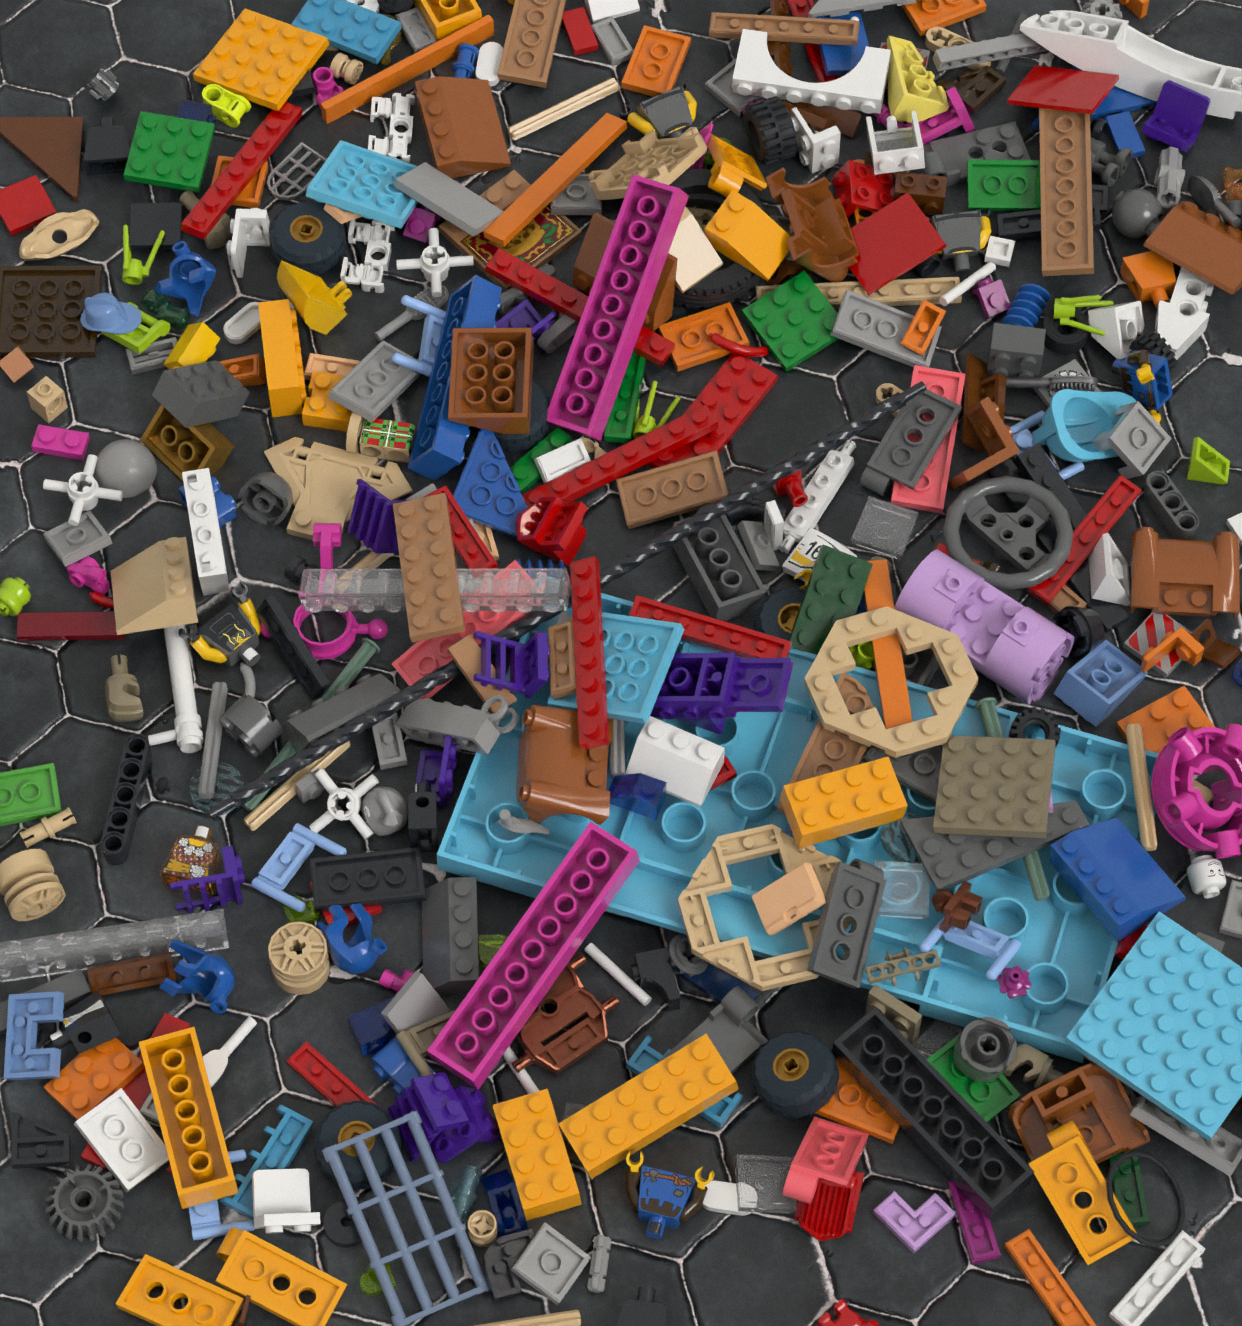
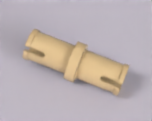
M68 807L48 819L44 817L41 819L42 822L23 832H19L22 839L34 835L24 841L26 847L29 848L47 837L53 838L55 833L72 824H76L74 816L63 821L64 818L72 814L70 808Z

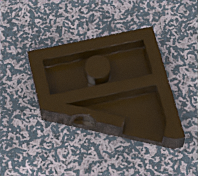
M984 66L973 72L959 74L958 79L945 82L944 79L940 80L937 86H942L945 92L955 87L966 109L974 114L1006 85V78L989 66Z

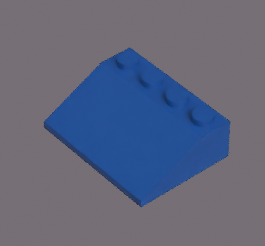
M1117 817L1074 830L1050 845L1049 862L1117 942L1151 922L1159 911L1164 914L1186 899L1184 894Z

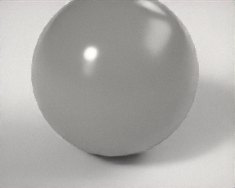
M123 439L111 442L97 456L98 460L94 470V477L98 486L123 491V498L134 497L143 493L152 485L156 478L157 465L154 456L147 447L137 441Z

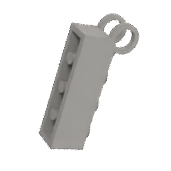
M501 695L490 697L483 704L481 710L473 709L467 705L462 707L456 706L447 701L443 703L435 702L425 697L424 699L419 698L407 705L396 724L410 739L444 746L446 735L452 737L453 744H457V749L488 755L499 735L510 732L515 728L519 721V715L513 708H508V702ZM502 702L500 709L496 713L490 714L488 712L492 704ZM513 715L508 725L499 727V722L504 716Z

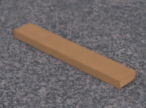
M711 12L709 37L741 39L742 30L748 29L767 32V41L857 46L859 21Z

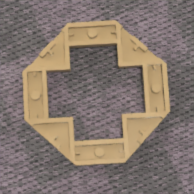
M888 606L836 620L804 678V686L824 729L835 732V730L849 735V739L868 747L873 745L885 750V754L895 758L947 743L956 722L960 719L967 701L978 683V676L957 634ZM896 634L906 655L932 648L949 687L927 693L926 699L934 716L886 729L876 708L850 715L833 676L855 670L856 663L848 647Z
M773 824L718 836L706 858H703L693 874L690 883L678 898V906L692 954L761 991L816 979L819 976L807 971L820 919L802 923V931L808 949L767 959L754 960L747 936L720 942L707 896L732 891V883L726 865L779 853L785 875L803 863L812 864L826 897L831 873L834 871L837 862H841V860L832 855L829 857L817 851L813 845L798 849L795 839L783 833L781 828ZM845 918L843 921L845 931L851 924L848 918Z

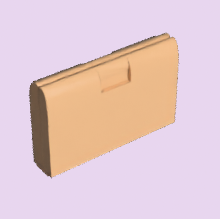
M803 863L752 895L762 924L770 936L777 934L826 904L824 893L810 863Z

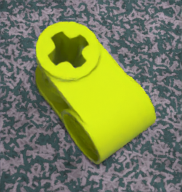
M207 85L202 91L204 112L232 128L238 127L241 117L251 109V104L246 98L234 94L219 85Z

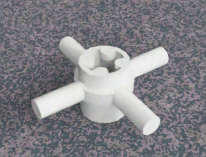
M431 228L428 231L429 246L424 249L419 259L397 260V270L421 269L424 278L431 282L432 296L437 298L442 296L441 282L448 277L450 267L474 266L473 256L449 257L446 250L439 246L438 229Z
M88 455L83 472L75 473L71 476L69 482L44 480L43 489L68 493L69 499L73 503L68 520L70 525L77 526L82 511L93 509L98 503V498L122 501L123 491L101 488L93 478L98 457L95 455Z
M323 768L319 770L315 776L330 794L327 801L328 811L310 824V829L318 833L334 819L341 821L350 820L365 840L373 835V832L358 813L362 804L361 797L379 783L378 779L371 774L354 789L338 788ZM347 796L350 802L346 804V807L349 810L344 813V810L338 806V800L344 799Z

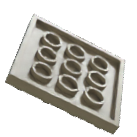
M950 736L948 742L943 744L933 823L934 833L1046 838L1056 750L1055 740Z

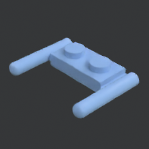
M404 295L401 298L403 305L422 312L427 317L424 322L418 361L400 353H394L392 361L430 377L446 311Z
M297 823L293 827L292 832H289L260 870L259 876L254 878L251 887L297 912H303L306 907L305 903L284 892V888L314 850L315 845L336 856L346 855V848Z
M945 915L919 945L921 952H928L943 935L945 940L996 960L986 972L987 979L991 981L998 977L1021 947V943L1018 940L1013 939L1010 941L1008 940L1009 936L970 921L965 931L951 926L948 932L939 930Z
M243 1149L228 1152L231 1163L244 1161L247 1157ZM218 1199L189 1207L193 1241L225 1236L231 1227L247 1232L255 1230L254 1220L252 1219L221 1224Z

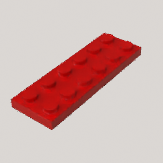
M732 353L683 414L685 415L706 404L718 421L719 428L647 463V465L654 469L716 450L719 454L775 385L778 375L746 356Z

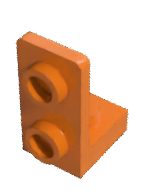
M1180 627L1174 633L1172 631L1168 632L1162 638L1160 645L1156 648L1150 647L1142 655L1141 659L1143 660L1140 670L1143 673L1147 672L1173 649L1176 650L1177 655L1183 661L1189 662L1194 667L1201 661L1205 648L1183 627Z

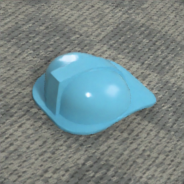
M1060 390L1051 399L1050 407L1043 416L1042 427L1032 432L1035 445L1038 443L1040 445H1047L1054 455L1070 462H1088L1118 457L1119 455L1113 449L1100 451L1092 442L1099 433L1111 430L1122 416L1116 417L1114 414L1120 406L1137 401L1128 394L1116 391Z

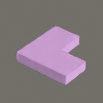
M895 1191L873 1211L875 1216L913 1254L952 1220L956 1214L936 1193L914 1211Z

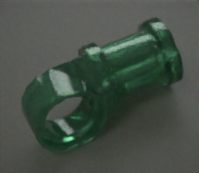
M148 289L141 304L147 310L158 314L157 320L163 319L168 323L176 325L180 330L185 329L191 315L189 308L185 307L182 309L172 305L163 294L156 292V290Z

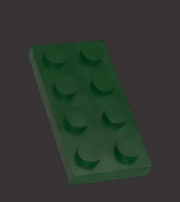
M824 544L821 545L788 641L792 642L791 648L818 655L836 620L856 615L873 563Z

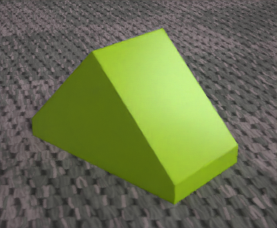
M1194 438L1189 456L1187 480L1227 484L1230 461L1201 438Z

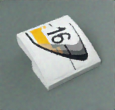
M810 527L784 562L782 568L783 572L794 577L803 570H811L815 564L819 549L823 544L852 556H857L839 542ZM798 577V579L805 581L803 577Z

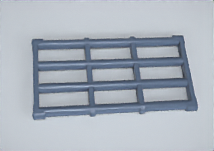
M411 1111L399 1119L337 1145L325 1147L322 1150L326 1162L330 1163L348 1209L346 1211L348 1215L352 1216L371 1262L369 1264L370 1269H374L393 1315L391 1319L394 1326L409 1325L411 1322L474 1295L489 1291L485 1276L465 1230L467 1227L465 1223L462 1224L443 1179V1170L439 1169L421 1127L422 1120L418 1111ZM404 1123H408L429 1175L415 1181L411 1178L391 1130ZM378 1134L382 1136L402 1184L401 1187L386 1192L364 1141ZM352 1145L355 1147L375 1195V1198L360 1204L338 1154V1151ZM432 1181L452 1228L438 1235L434 1233L416 1190V1187ZM404 1192L425 1239L410 1247L406 1242L389 1201V1198ZM375 1204L379 1205L398 1252L381 1258L362 1212L363 1209ZM452 1235H455L476 1285V1288L460 1294L438 1242ZM428 1246L449 1297V1300L435 1306L431 1302L411 1254ZM398 1258H401L422 1308L421 1312L407 1318L384 1265Z

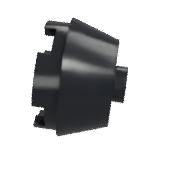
M1067 606L1062 611L1057 612L1052 619L1056 621L1055 624L1074 636V643L1069 653L1070 658H1084L1103 641L1104 627L1102 620L1090 608Z

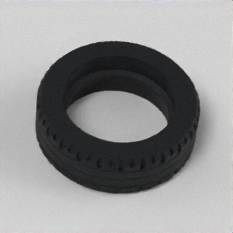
M707 169L686 170L670 184V186L680 188L689 196L686 207L705 206L718 210L727 198L708 187L712 174ZM742 183L738 193L754 202L767 214V210L757 194L747 187L745 183ZM735 262L723 270L712 272L684 293L675 285L673 304L687 309L693 308L694 310H707L728 302L732 304L735 300L745 296L749 290H752L758 283L760 276Z

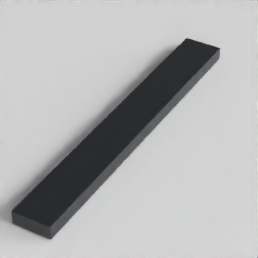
M1011 459L988 471L990 478L1011 476L1025 479ZM1010 492L1002 493L1016 513L1030 499L1026 495ZM1050 516L1043 529L1036 534V540L1047 554L1053 552L1057 538V531L1052 516ZM1023 520L1027 528L1032 526L1031 522ZM1085 560L1068 583L1077 595L1087 603L1086 607L1094 610L1099 615L1104 631L1107 633L1128 622L1129 615L1120 604L1092 599L1089 562Z

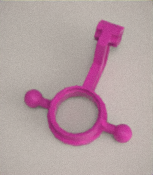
M314 523L313 543L314 547H320L321 574L319 596L311 597L302 602L296 609L294 618L291 620L303 642L311 650L314 659L325 660L342 655L354 644L357 634H368L372 639L378 640L384 638L388 632V626L382 619H373L369 624H358L345 602L332 596L334 574L333 547L341 546V523ZM327 609L335 611L346 620L347 625L344 633L331 642L318 643L310 641L300 631L302 621L309 614L318 610ZM261 622L260 629L262 635L266 638H272L263 622Z

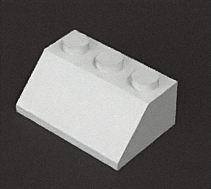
M650 716L637 738L625 775L701 808L724 764L725 748Z

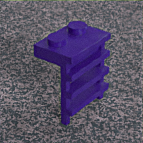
M357 479L356 484L358 488L350 522L346 524L347 532L355 534L358 541L363 540L365 542L364 545L372 547L373 552L376 554L399 553L393 504L409 500H390L364 480Z
M479 631L474 633V638L481 640V674L476 673L474 681L481 682V686L486 687L489 684L496 686V690L501 691L504 688L510 690L511 694L519 692L525 694L526 698H531L548 682L550 677V670L548 669L550 647L547 645L546 633L537 631L525 644ZM491 643L496 644V678L491 677ZM506 647L510 648V682L506 681Z
M233 846L222 847L226 873L170 883L171 890L183 888L186 901L175 904L176 911L187 909L188 914L194 913L193 908L204 906L205 911L210 910V905L221 903V908L227 907L226 902L237 900L238 905L243 904L240 884L245 883L241 857L240 855H234ZM216 882L219 896L208 898L205 884ZM199 885L202 899L192 901L189 887Z
M445 1072L413 1078L410 1081L411 1086L405 1087L403 1089L404 1094L395 1099L396 1104L388 1107V1113L393 1120L399 1119L411 1111H418L422 1120L421 1127L429 1145L441 1131L464 1127L469 1121ZM404 1123L397 1127L410 1153L408 1157L410 1162H415L421 1154L408 1123Z

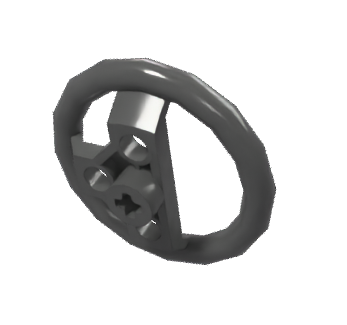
M1011 476L983 479L961 491L947 510L942 531L947 553L952 559L984 578V581L993 587L1003 590L1034 587L1054 576L1070 555L1074 535L1068 511L1053 492L1032 480ZM1010 492L1026 495L1030 499L1017 513H998L988 505L985 496ZM962 516H965L970 528L993 547L992 551L996 558L1002 561H1010L1021 572L1005 574L990 571L973 561L962 547L959 535ZM1050 516H1052L1057 531V538L1053 552L1045 554L1036 546V534L1043 529ZM983 520H991L995 525L985 527L981 522ZM1026 520L1031 522L1032 526L1024 528L1019 525V522ZM1029 553L1033 558L1031 560H1023L1019 555Z

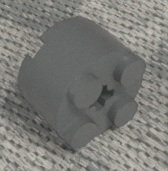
M245 693L219 720L226 728L225 733L234 742L240 739L245 744L244 749L253 758L262 754L283 732V728L277 720L273 723L271 722L270 712L255 698Z
M982 1017L970 1022L955 1042L953 1050L955 1067L972 1080L980 1082L994 1081L1007 1069L1006 1067L1011 1064L1016 1055L1017 1043L1010 1032L1011 1029L1006 1023L994 1017Z

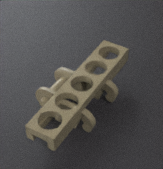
M903 947V952L891 954L887 951V956L884 959L888 962L865 967V972L868 976L869 984L892 979V986H896L895 976L912 972L915 974L914 977L917 981L920 980L919 972L938 968L941 966L937 950L909 956L911 951H908L907 947ZM935 957L936 961L932 964H929L925 961V959ZM921 960L922 965L920 967H917L916 961ZM906 962L908 969L900 970L898 964ZM881 971L879 977H873L870 974L871 972Z

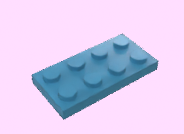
M308 0L291 24L303 30L327 37L330 46L378 64L402 28L399 21L346 0Z

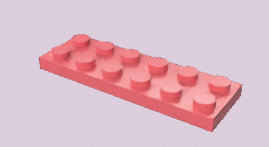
M914 365L910 387L922 381L928 390L961 405L965 374ZM923 413L919 416L924 422H930L934 419L928 413ZM958 418L914 490L894 481L890 505L943 513ZM911 433L907 436L911 442L921 440V437L916 433Z
M514 560L462 604L466 631L418 641L397 658L392 665L405 682L412 686L419 679L452 661L453 659L447 652V649L467 635L471 634L476 643L481 644V640L474 638L476 631L494 635L536 610L548 598L518 562ZM451 680L442 685L436 686L431 692L424 695L420 699H424L425 697L431 698Z

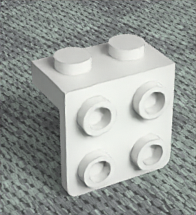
M796 107L790 109V116L796 133L797 151L799 152L801 163L804 166L807 165L812 174L822 169H829L839 163L841 132L837 126L813 134Z
M259 208L236 209L235 219H231L230 232L233 236L232 240H228L227 254L231 256V269L235 270L237 278H243L247 246H270V222L267 210Z
M272 1169L256 1170L252 1173L254 1229H265L266 1234L283 1233V1228H293L294 1232H310L312 1226L320 1224V1212L311 1213L308 1170Z

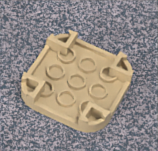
M690 127L680 137L658 139L655 131L646 132V135L640 141L630 142L628 140L622 144L626 154L609 169L592 171L588 175L590 187L598 200H608L625 197L633 174L670 185L706 152L707 146L696 127Z

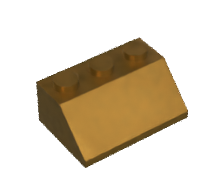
M160 405L140 439L182 481V472L209 468L211 476L224 465L235 447L211 423L185 428L162 405Z

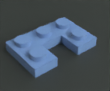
M57 991L9 994L4 1079L11 1081L60 1077L61 1049H36L38 1023L63 1022L64 993Z

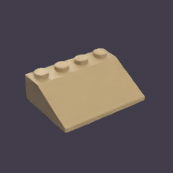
M171 537L167 540L158 541L111 570L117 635L198 623L186 537Z

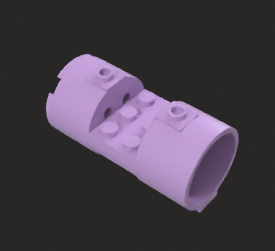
M938 549L931 552L915 569L901 591L895 605V610L957 634L975 670L1029 705L1032 700L1039 701L1054 683V679L1060 671L1059 667L1063 662L1062 656L1068 657L1074 643L1073 635L1031 608L1021 605L984 581V578Z

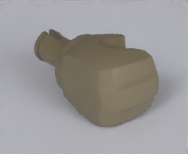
M185 191L180 197V202L190 212L200 201L192 191ZM226 212L204 239L209 250L223 247L232 236L230 232L231 219Z
M114 655L110 658L112 676L105 682L108 715L115 722L140 720L143 718L144 712L140 698L136 697L140 694L137 678L134 675L128 674L127 657L120 655L121 662L118 664V656Z
M1024 1043L1017 1044L1016 1055L1003 1073L1005 1077L1010 1076L1018 1067L1027 1064L1031 1067V1070L1024 1075L1023 1082L1026 1083L1037 1079L1034 1085L1036 1089L1065 1074L1053 1069L1054 1066L1051 1064L1054 1059L1050 1058L1049 1055Z

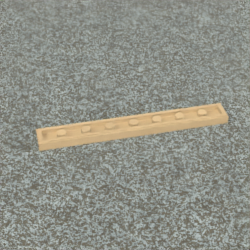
M959 277L897 279L869 296L858 281L815 283V285L832 307L839 309L846 289L888 306L920 305L923 299L932 304H940L939 298L960 283ZM781 285L756 286V301ZM960 295L951 303H961L962 296Z

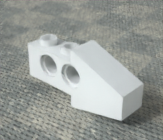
M1181 267L1170 303L1160 300L1155 318V333L1158 332L1161 339L1164 337L1167 340L1165 343L1167 345L1170 344L1172 347L1170 350L1175 353L1174 358L1176 360L1206 330L1210 314L1206 313L1208 302L1204 300L1206 295L1211 296L1214 287L1212 283Z

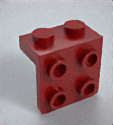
M848 160L833 176L835 200L840 198L847 218L857 208L877 212L894 200L892 173L875 175L873 166Z

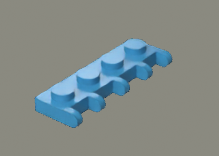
M648 1035L626 1063V1068L639 1075L654 1066L671 1049H668L664 1055L650 1047L653 1038ZM738 1092L733 1099L727 1096L699 1113V1115L722 1128L742 1100L743 1095Z
M279 1105L276 1109L278 1113L284 1116L277 1128L273 1129L266 1126L263 1130L270 1139L261 1154L255 1150H251L248 1154L256 1162L247 1176L235 1175V1181L241 1185L238 1189L239 1193L235 1194L233 1199L229 1197L220 1199V1202L252 1220H254L252 1173L256 1170L287 1169L314 1126L312 1120L283 1105Z

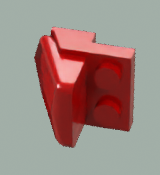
M557 496L539 498L537 503L530 505L517 515V541L536 552L544 554L557 563L559 560H563L564 566L570 565L587 534L586 529L581 523L588 507L582 501L564 503Z
M854 1171L848 1186L819 1178L812 1203L809 1204L798 1200L794 1220L799 1221L801 1228L818 1241L839 1238L845 1235L846 1232L851 1233L865 1173Z

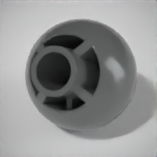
M1135 188L1126 192L1121 191L1113 200L1115 204L1112 209L1113 223L1116 229L1128 238L1142 239L1145 236L1149 237L1162 222L1163 208L1157 200V196L1146 189Z

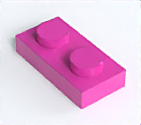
M38 424L31 447L32 451L37 453L84 460L90 436L89 433Z

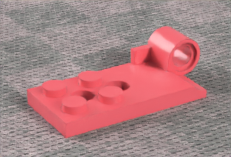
M814 1117L791 1163L782 1195L811 1204L819 1178L848 1186L866 1146L869 1133Z

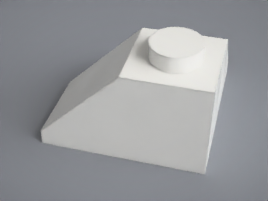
M1141 301L1089 310V326L1105 332L1104 336L1091 333L1092 337L1117 359L1126 358L1131 351L1129 349L1130 343L1137 338V335L1142 334L1144 329Z

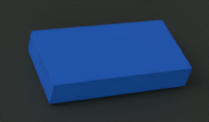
M1130 112L1105 116L1107 129L1117 153L1122 148L1127 147L1133 151L1132 158L1144 156L1145 148Z

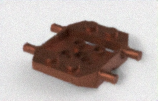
M581 953L570 959L515 1037L525 1051V1055L511 1063L513 1068H516L517 1073L530 1064H535L558 1075L608 1041L605 1015L616 1006H619L620 1003L615 995L600 1003L582 985L574 970L587 963ZM546 1003H552L557 1007V1010L552 1014H546L541 1008ZM587 1014L589 1016L543 1047L541 1044L583 1015Z

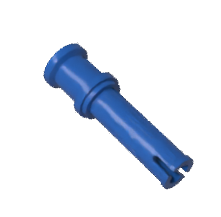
M463 43L457 48V61L454 62L452 67L455 78L471 77L475 71L473 67L475 58L479 55L477 47Z

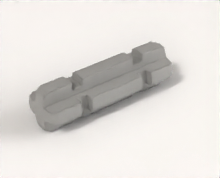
M603 1235L594 1238L593 1249H596V1251L592 1252L589 1272L592 1278L588 1279L587 1286L588 1290L594 1293L603 1292L605 1289L606 1280L603 1277L607 1275L609 1261L607 1250L610 1251L611 1238Z

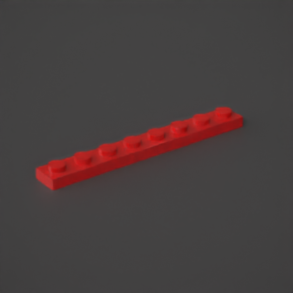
M285 102L279 111L272 109L181 223V231L201 239L206 238L301 118L302 108Z
M500 248L487 263L485 272L580 322L589 296ZM642 326L633 352L662 367L675 349V343Z
M705 404L523 494L522 497L528 507L537 503L539 498L557 496L564 503L571 502L718 429V421Z
M595 556L570 563L579 746L583 751L609 744L599 561Z

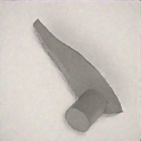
M506 809L499 813L500 820L497 823L507 830L517 833H542L549 835V829L534 821L513 817L510 811Z

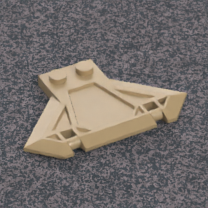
M298 437L291 438L264 451L274 472L283 477L292 489L295 509L287 526V534L313 540L314 523H341L343 534L347 522L350 521L358 488L356 484L357 479L364 480L390 500L399 499L413 492L397 463L388 461L386 467L377 466L378 458L347 452L344 449L313 442L311 448L302 446L304 439ZM298 457H305L306 460L298 459ZM373 475H374V476L381 477V479L378 480V479H374V478H372V477H373Z

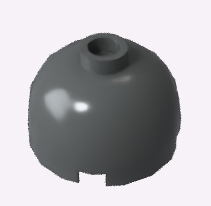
M267 471L254 474L244 483L238 494V498H241L243 502L241 507L252 520L264 525L267 524V521L275 522L274 525L283 521L293 503L292 489L288 482L276 473Z

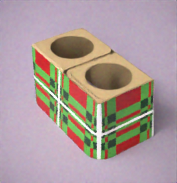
M364 418L359 442L360 452L363 455L408 463L416 435V427L405 422L375 419L373 422H370Z

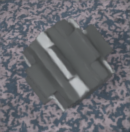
M100 68L86 83L89 87V93L96 100L101 98L103 101H106L119 87V84L116 82L117 77L109 69L104 71Z

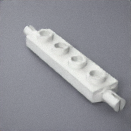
M847 440L841 451H829L804 490L808 496V501L800 507H793L784 521L783 536L785 539L779 546L781 552L784 553L785 551V554H788L793 544L800 542L810 527L814 529L855 464L854 458L850 456L856 448V444L853 441Z

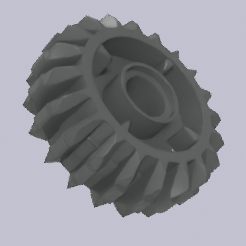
M89 1164L85 1167V1171H81L80 1166L76 1165L74 1168L75 1172L70 1174L69 1170L65 1169V1178L62 1179L56 1176L55 1183L57 1186H49L48 1191L51 1196L45 1198L46 1204L49 1205L45 1210L47 1216H51L49 1219L51 1226H57L56 1230L60 1235L66 1232V1237L69 1240L77 1234V1239L81 1243L85 1235L89 1236L90 1241L95 1240L94 1234L98 1232L102 1237H105L104 1228L107 1227L114 1230L115 1224L112 1220H120L121 1214L119 1210L124 1209V1203L121 1201L124 1194L122 1190H118L120 1187L119 1181H112L113 1175L111 1172L103 1174V1168L100 1166L93 1172L92 1166ZM83 1199L92 1200L87 1207L78 1206L79 1202Z

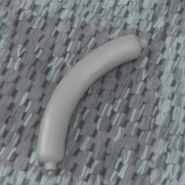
M242 662L240 663V671L245 682V694H249L254 698L256 691L255 677L251 667Z

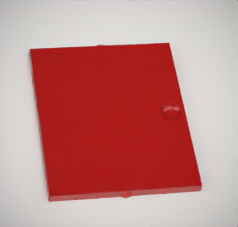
M1035 65L1007 99V102L1011 105L1093 114L1117 83L1119 75Z
M907 192L851 228L859 255L855 257L858 263L848 267V270L854 274L869 296L947 246L929 222V218L924 215Z

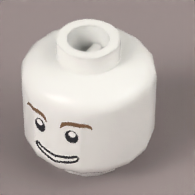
M1203 855L1193 859L1191 865L1187 868L1191 890L1197 895H1203L1204 898L1216 897L1220 894L1219 890L1226 885L1222 863L1211 855Z

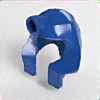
M180 241L172 247L176 257L170 264L169 277L158 281L155 290L164 295L187 300L190 313L194 317H198L205 294L215 278L216 268L200 255L191 252L185 241Z
M361 903L350 906L358 919V927L352 939L344 943L343 930L349 923L348 916L340 905H332L329 911L332 914L333 922L326 927L324 923L319 921L316 928L321 930L326 939L327 948L333 963L340 970L351 975L368 971L376 963L378 956L383 955L387 951V945L379 938L372 939L373 922L371 915L364 909Z
M173 940L170 944L172 949L176 950L177 953L190 962L187 963L180 960L174 967V971L186 978L179 984L165 978L159 988L166 991L171 997L182 993L201 995L204 1002L210 1003V1009L213 1012L219 1014L226 1012L228 1006L226 1000L235 985V973L229 963L222 956L206 952L187 943L184 944L179 940Z

